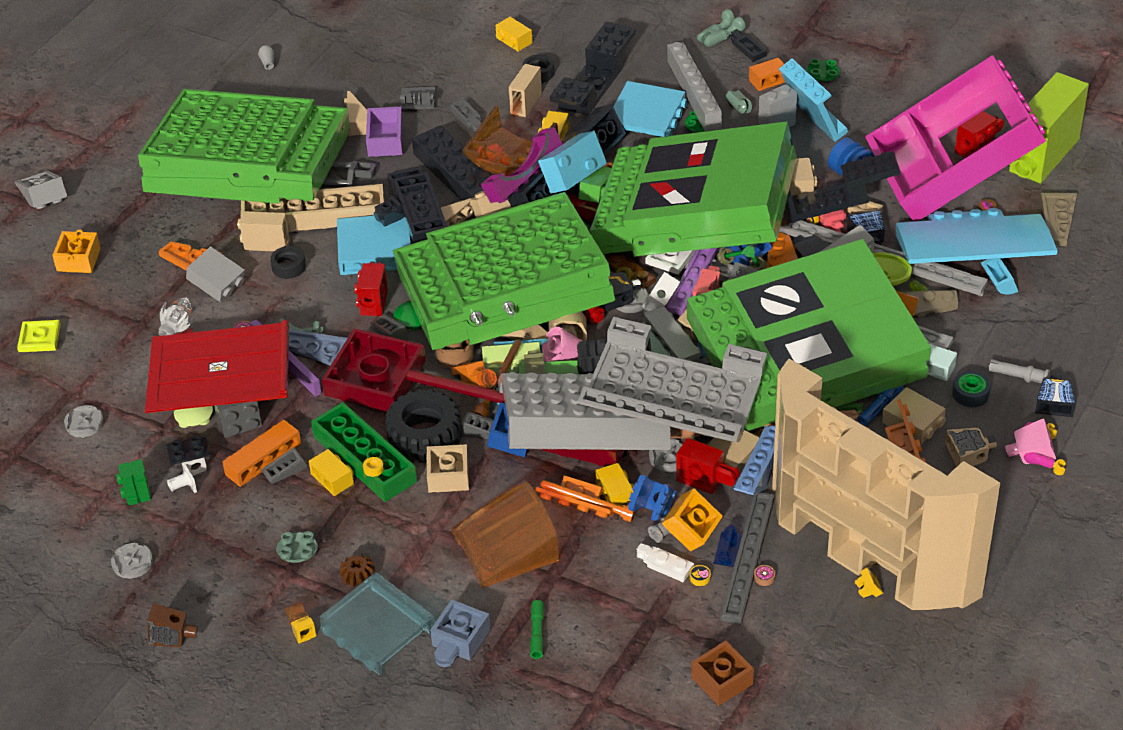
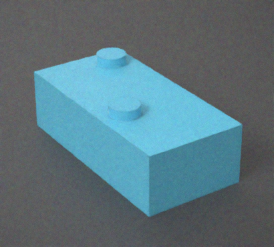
M595 131L576 135L538 160L550 193L570 189L607 163Z

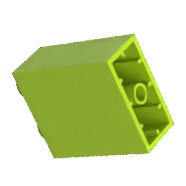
M1056 72L1028 103L1032 110L1030 114L1034 113L1039 121L1036 125L1040 124L1046 132L1043 134L1046 142L1012 162L1009 168L1010 172L1040 184L1080 139L1088 83Z

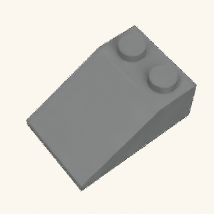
M50 171L41 172L15 181L29 205L34 208L36 207V209L44 208L50 202L59 203L63 201L62 198L67 197L62 178Z

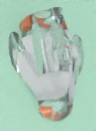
M188 298L177 299L167 309V302L163 303L159 313L161 321L159 335H173L177 332L185 331L192 326L196 319L193 318L188 321L192 311Z

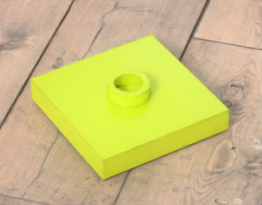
M60 320L22 322L17 346L18 352L55 351L61 326Z

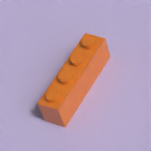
M282 420L222 461L225 475L239 487L243 486L262 472L261 469L292 448L296 449L301 445L299 431L287 421Z

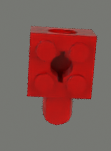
M982 111L959 125L957 128L955 153L963 158H967L994 141L995 134L1000 132L1004 126V120L996 115L991 116Z
M372 261L370 263H363L362 269L358 271V283H355L354 293L358 295L356 307L359 308L360 315H383L388 295L385 264H382V262H377V264Z
M687 438L676 453V481L713 495L720 483L733 486L740 476V472L736 467L724 463V451L699 441Z

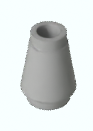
M262 46L259 49L258 56L264 68L271 70L274 67V50L270 46Z

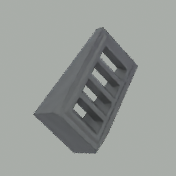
M386 314L370 322L371 327L381 335L401 340L408 338L405 326Z
M466 412L462 422V435L488 439L494 420Z
M292 448L261 469V471L272 485L304 470L308 466L297 450ZM274 471L276 474L272 476L270 472Z

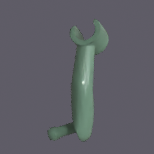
M318 321L313 322L312 327L299 329L289 323V329L323 333V327L319 328Z

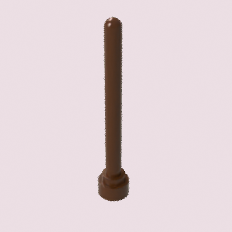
M516 339L495 377V385L491 389L496 390V388H499L498 379L501 373H507L521 346V340ZM484 399L482 403L475 406L472 413L487 418L490 413L489 405L491 401Z

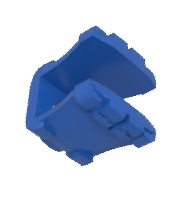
M640 475L638 482H635L632 489L634 492H631L628 509L633 512L640 508L650 509L653 511L651 520L658 521L660 517L667 516L673 498L676 497L678 491L667 484H661L650 480L648 476ZM657 493H659V496H658V499H657V502H656V501H655V496H656Z

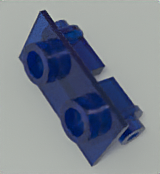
M729 525L725 528V532H721L713 564L734 567L742 535L737 534L734 525Z

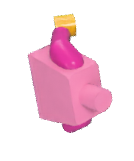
M1044 419L1028 422L1022 428L1014 432L1016 443L1005 446L1008 457L1020 454L1024 464H1036L1050 469L1053 467V472L1059 476L1063 475L1066 470L1064 468L1066 465L1064 460L1054 461L1056 456L1051 439L1056 437L1057 430H1054V424H1046Z

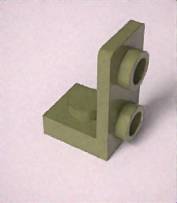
M539 350L528 351V354L524 355L525 374L531 372L545 374L544 353H539Z

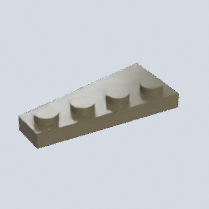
M1041 193L1040 200L1043 219L1056 246L1067 245L1077 193Z
M956 290L902 292L919 298L914 315L918 318L924 317L926 313L933 312L938 314L958 309Z

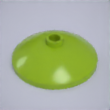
M885 252L872 253L892 286L902 284L910 278L912 267L904 258Z

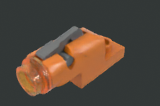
M483 360L451 367L452 375L459 374L462 382L489 389L496 384L497 376L495 372L491 369H485Z

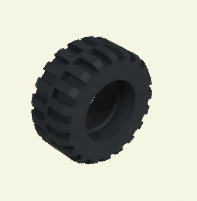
M649 338L646 351L651 352V341ZM607 339L578 342V364L581 374H594Z
M419 389L413 393L410 391L405 396L401 395L396 399L397 402L394 401L389 406L390 408L386 412L385 419L388 443L405 458H408L409 461L415 462L416 460L419 463H425L427 461V447L459 445L460 438L462 437L460 410L457 403L448 395L445 396L443 392H434L432 389H428V391ZM424 422L436 424L427 429L411 428L416 424Z

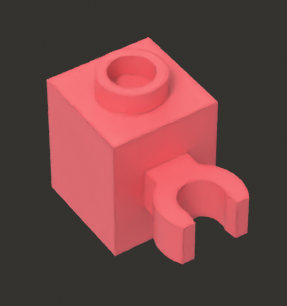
M842 209L820 215L818 223L821 227L842 233L840 228L844 227L846 212Z

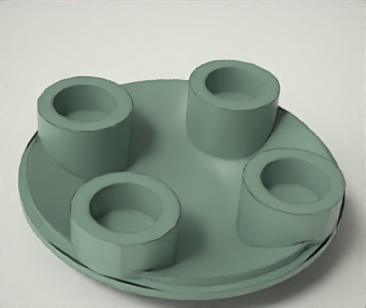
M310 531L304 533L285 532L281 535L276 551L281 559L297 563L306 561L314 556L318 544L313 533Z

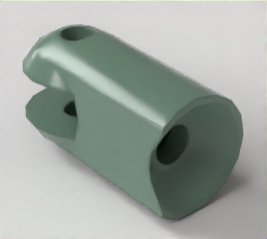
M739 90L727 92L726 100L741 114L751 112L753 108L752 102Z

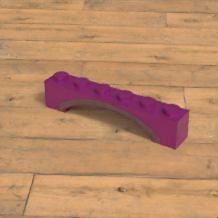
M554 127L542 129L532 138L533 144L530 153L515 172L508 176H505L504 173L491 175L481 184L490 203H503L508 200L510 194L516 192L521 184L526 183L531 175L539 171L540 165L538 160L563 145Z

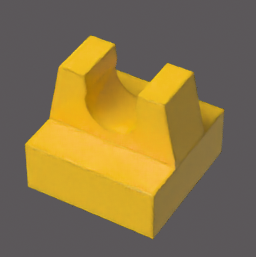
M868 568L860 571L862 576L855 580V584L859 588L863 587L859 590V594L863 598L870 595L877 597L883 594L877 577Z

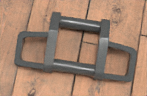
M353 160V162L334 161L331 168L349 169L347 180L325 178L321 187L325 185L354 187L355 177L373 178L376 171L375 164Z

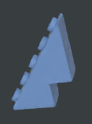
M765 426L734 490L751 495L766 490L770 471L773 469L775 426Z

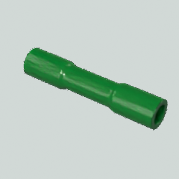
M535 600L531 603L532 638L530 640V656L534 659H540L543 657L542 629L544 603L540 600Z

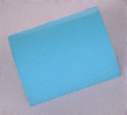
M1000 258L987 259L981 263L1001 294L1009 295L1018 292L1013 277Z

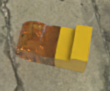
M301 602L284 608L287 621L298 644L316 637L314 622L305 612ZM310 630L306 635H300L301 631Z

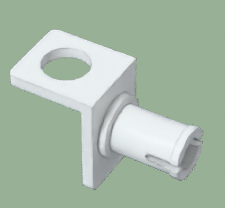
M204 458L182 463L183 474L167 479L171 492L186 485L190 486L194 493L197 492L193 476L207 470ZM197 462L201 463L199 468L195 470L191 469V466Z

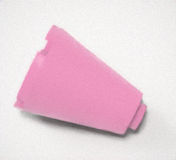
M555 326L551 328L546 337H549L547 343L543 342L542 345L544 361H577V365H579L577 344L582 340L561 327Z

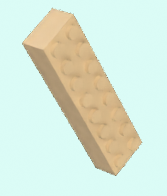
M383 184L322 189L318 191L313 201L282 198L280 204L241 200V216L243 211L285 213L289 232L337 227V219L374 216L375 206L385 202Z

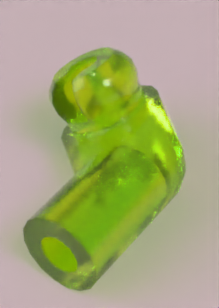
M917 280L910 283L912 292L928 291L927 287Z

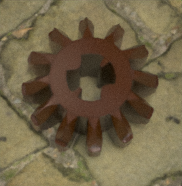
M363 553L360 556L353 554V557H346L345 561L341 562L340 577L345 585H350L352 589L355 586L362 588L363 584L369 585L370 580H374L375 565L370 556L365 557Z

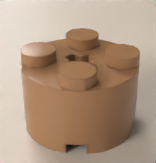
M464 340L461 343L436 349L437 360L444 368L470 363L474 358V344L470 345L468 340Z

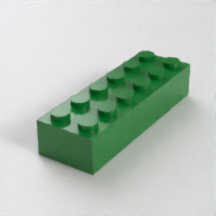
M343 402L311 421L314 438L333 454H337L345 465L351 467L354 475L384 502L417 483L415 466ZM370 457L380 458L383 461V472L375 477L367 476L363 470V463L366 459Z

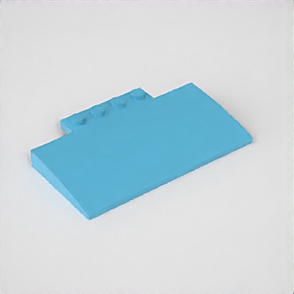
M990 208L986 211L972 209L970 212L955 210L952 213L937 211L934 214H929L928 221L896 223V238L909 264L1057 255L1056 245L1041 214L1004 216L1001 210L997 208Z

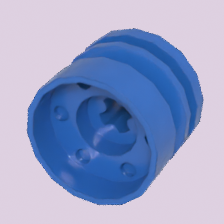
M847 137L840 140L833 147L828 158V166L831 170L843 176L841 165L849 161H858L875 155L866 147Z

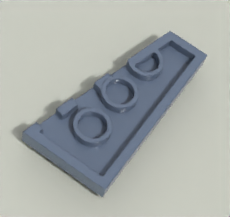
M289 329V351L327 365L332 364L347 340L345 337Z

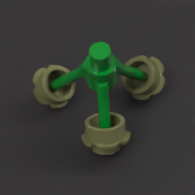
M750 244L744 250L733 252L730 248L722 247L717 254V258L722 265L730 264L734 260V256L745 255L752 259L749 267L758 270H764L767 267L766 260H763L761 257H755L754 244Z

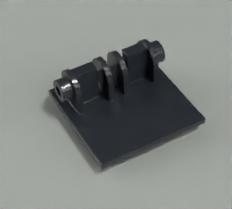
M194 436L191 439L176 440L166 444L170 465L210 457L206 436Z

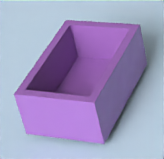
M401 107L367 108L366 145L368 157L402 155L403 118Z

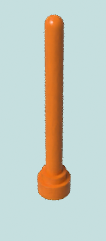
M546 480L541 482V487L609 509L614 513L620 514L623 520L630 523L633 519L635 512L630 511L628 505H623L622 507Z

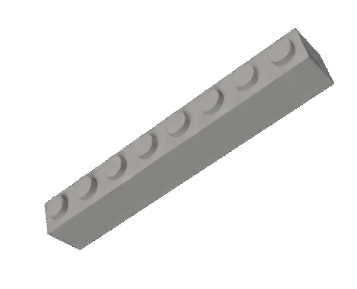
M683 42L667 45L668 63L681 88L685 91V95L705 131L722 129L721 109Z

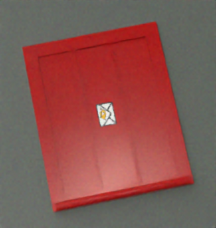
M282 320L281 323L152 337L145 413L288 398L289 321Z

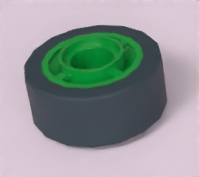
M975 371L962 372L954 379L953 398L956 402L966 407L982 406L989 399L991 384L989 379L982 373Z

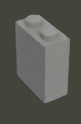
M784 84L759 96L758 124L788 121L789 127L796 124L797 92L788 84Z
M210 246L187 267L186 279L221 302L225 297L228 298L236 287H240L244 283L245 270Z

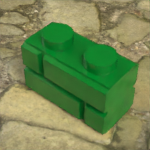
M139 459L131 461V463L119 464L120 473H116L118 485L123 484L122 487H119L122 499L126 498L129 505L138 504L140 501H150L152 498L143 461Z

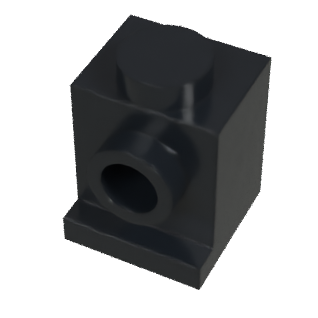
M390 196V200L375 206L374 217L386 227L403 219L402 205L394 196Z

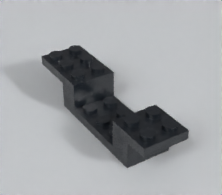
M605 22L585 48L586 65L576 79L564 77L550 95V102L558 103V108L588 116L623 69L622 52L636 35V29L613 22Z
M894 151L883 152L877 156H868L862 160L849 161L841 165L845 184H836L826 189H817L814 192L802 193L795 197H792L789 188L781 226L869 203L865 184L901 175Z
M417 167L387 174L393 196L402 205V211L409 227L411 244L427 240L426 233L448 227L427 172L423 173L422 168Z

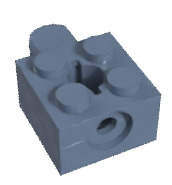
M451 599L430 630L432 646L436 647L434 656L437 665L449 667L457 656L470 661L491 630L489 613Z

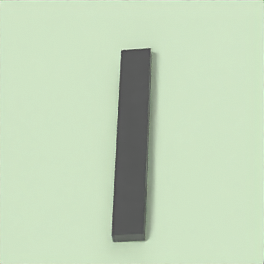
M759 492L752 497L721 612V621L742 624L754 578V571L757 567L774 501L773 494Z

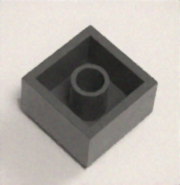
M257 401L215 406L218 424L224 438L262 426Z

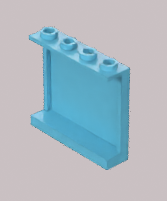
M790 59L779 68L785 83L797 92V107L834 142L848 132L847 128L823 104L824 101L831 97V94L795 60Z
M627 81L614 105V109L624 130L667 137L672 136V130L676 129L677 120L681 119L682 110L687 106V99H685V91Z
M404 213L403 219L386 227L380 221L378 222L374 216L337 219L340 275L358 274V271L362 269L363 263H370V261L375 262V264L382 262V264H385L386 271L397 270L392 250L411 244L409 227Z

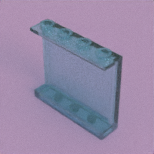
M375 572L320 616V628L326 636L332 637L341 648H346L355 659H360L370 671L374 670L377 674L381 675V665L422 631L431 634L430 630L435 624V617Z

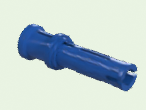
M903 386L878 393V398L858 416V422L868 426L880 411L904 390Z

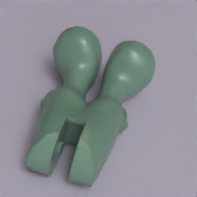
M726 9L721 14L722 22L720 24H713L698 34L697 40L708 48L728 39L732 31L737 30L740 33L744 31L746 27L744 20L741 17L734 19L732 11Z

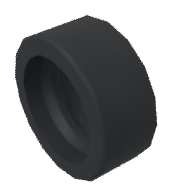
M532 55L523 62V66L524 64L546 68L540 70L541 83L549 81L554 76L553 60L546 55Z
M284 246L275 250L270 256L272 271L279 278L290 279L297 277L306 268L305 255L298 247ZM287 259L297 260V262L291 265L279 264Z

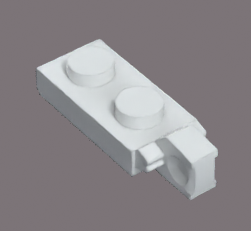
M640 544L637 548V557L643 559L647 567L681 582L687 579L691 568L694 567V563L660 548H651L645 544Z

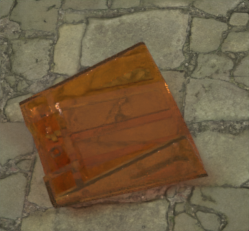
M495 105L464 147L463 154L488 172L493 174L504 173L505 176H508L524 163L530 153L533 142L520 138L504 129L501 125L499 106ZM553 122L550 128L554 127L559 135L557 123Z
M525 479L451 527L457 543L461 544L474 568V574L482 588L559 560L556 530L541 499Z

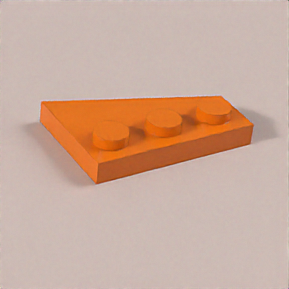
M171 241L159 250V256L187 271V267L207 249L201 248L197 250L191 248V245Z

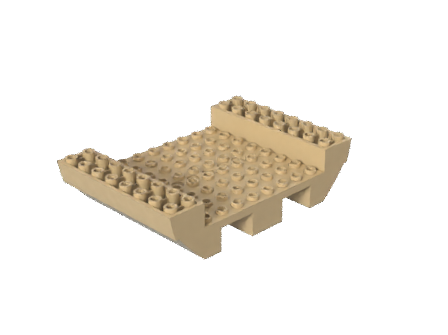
M788 359L778 373L772 489L775 491L778 524L794 535L810 521L829 533L827 556L860 577L862 576L860 571L866 568L870 569L875 563L889 570L897 576L895 600L911 610H933L952 607L963 609L982 598L1000 482L964 461L948 476L940 470L933 468L923 460L908 453L905 449L898 447L888 439L881 437L871 429L821 401L822 377L806 369L801 364Z

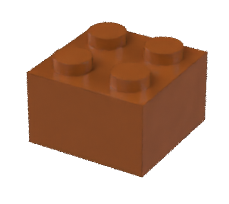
M727 641L722 642L691 662V678L718 706L753 685L754 668Z

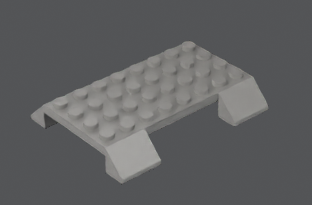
M613 317L608 328L605 348L589 386L582 389L578 404L736 443L741 440L761 383L767 353L728 344L721 369L646 351L651 325Z
M509 372L501 373L498 379L499 393L504 395L509 422V449L670 450V426L578 404L583 387L589 386L593 376L592 373L583 375L574 373L536 374L532 372L517 374Z

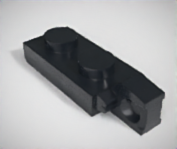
M737 30L731 32L730 39L734 46L752 62L767 56V51L748 34L743 36Z

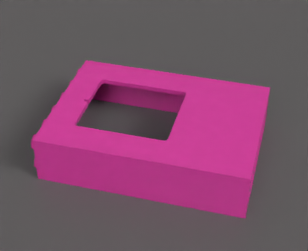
M993 55L865 136L875 156L883 152L894 151L901 175L887 178L900 205L913 222L926 217L1046 142L1043 136L1046 132L1040 124L1036 125L1039 121L1034 113L1030 114L1032 110L1028 103H1023L1025 98L1020 91L1016 92L1019 88L1014 80H1012L1007 70L1003 71L1005 66L1000 59L997 61ZM998 103L1013 129L956 165H953L940 142V138L989 106Z

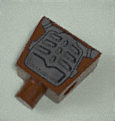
M153 603L147 620L148 645L181 647L184 637L196 639L198 626L186 624L187 614L185 612Z

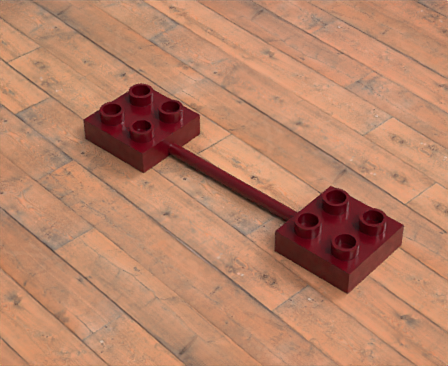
M356 328L353 329L322 378L324 396L340 399L348 403L360 404L384 412L390 408L389 406L394 401L397 402L396 399L398 397L406 395L413 382L505 404L503 393H499L497 390L420 372L426 362L424 345ZM541 449L542 451L558 454L562 457H570L602 467L616 463L619 464L625 451L605 449Z

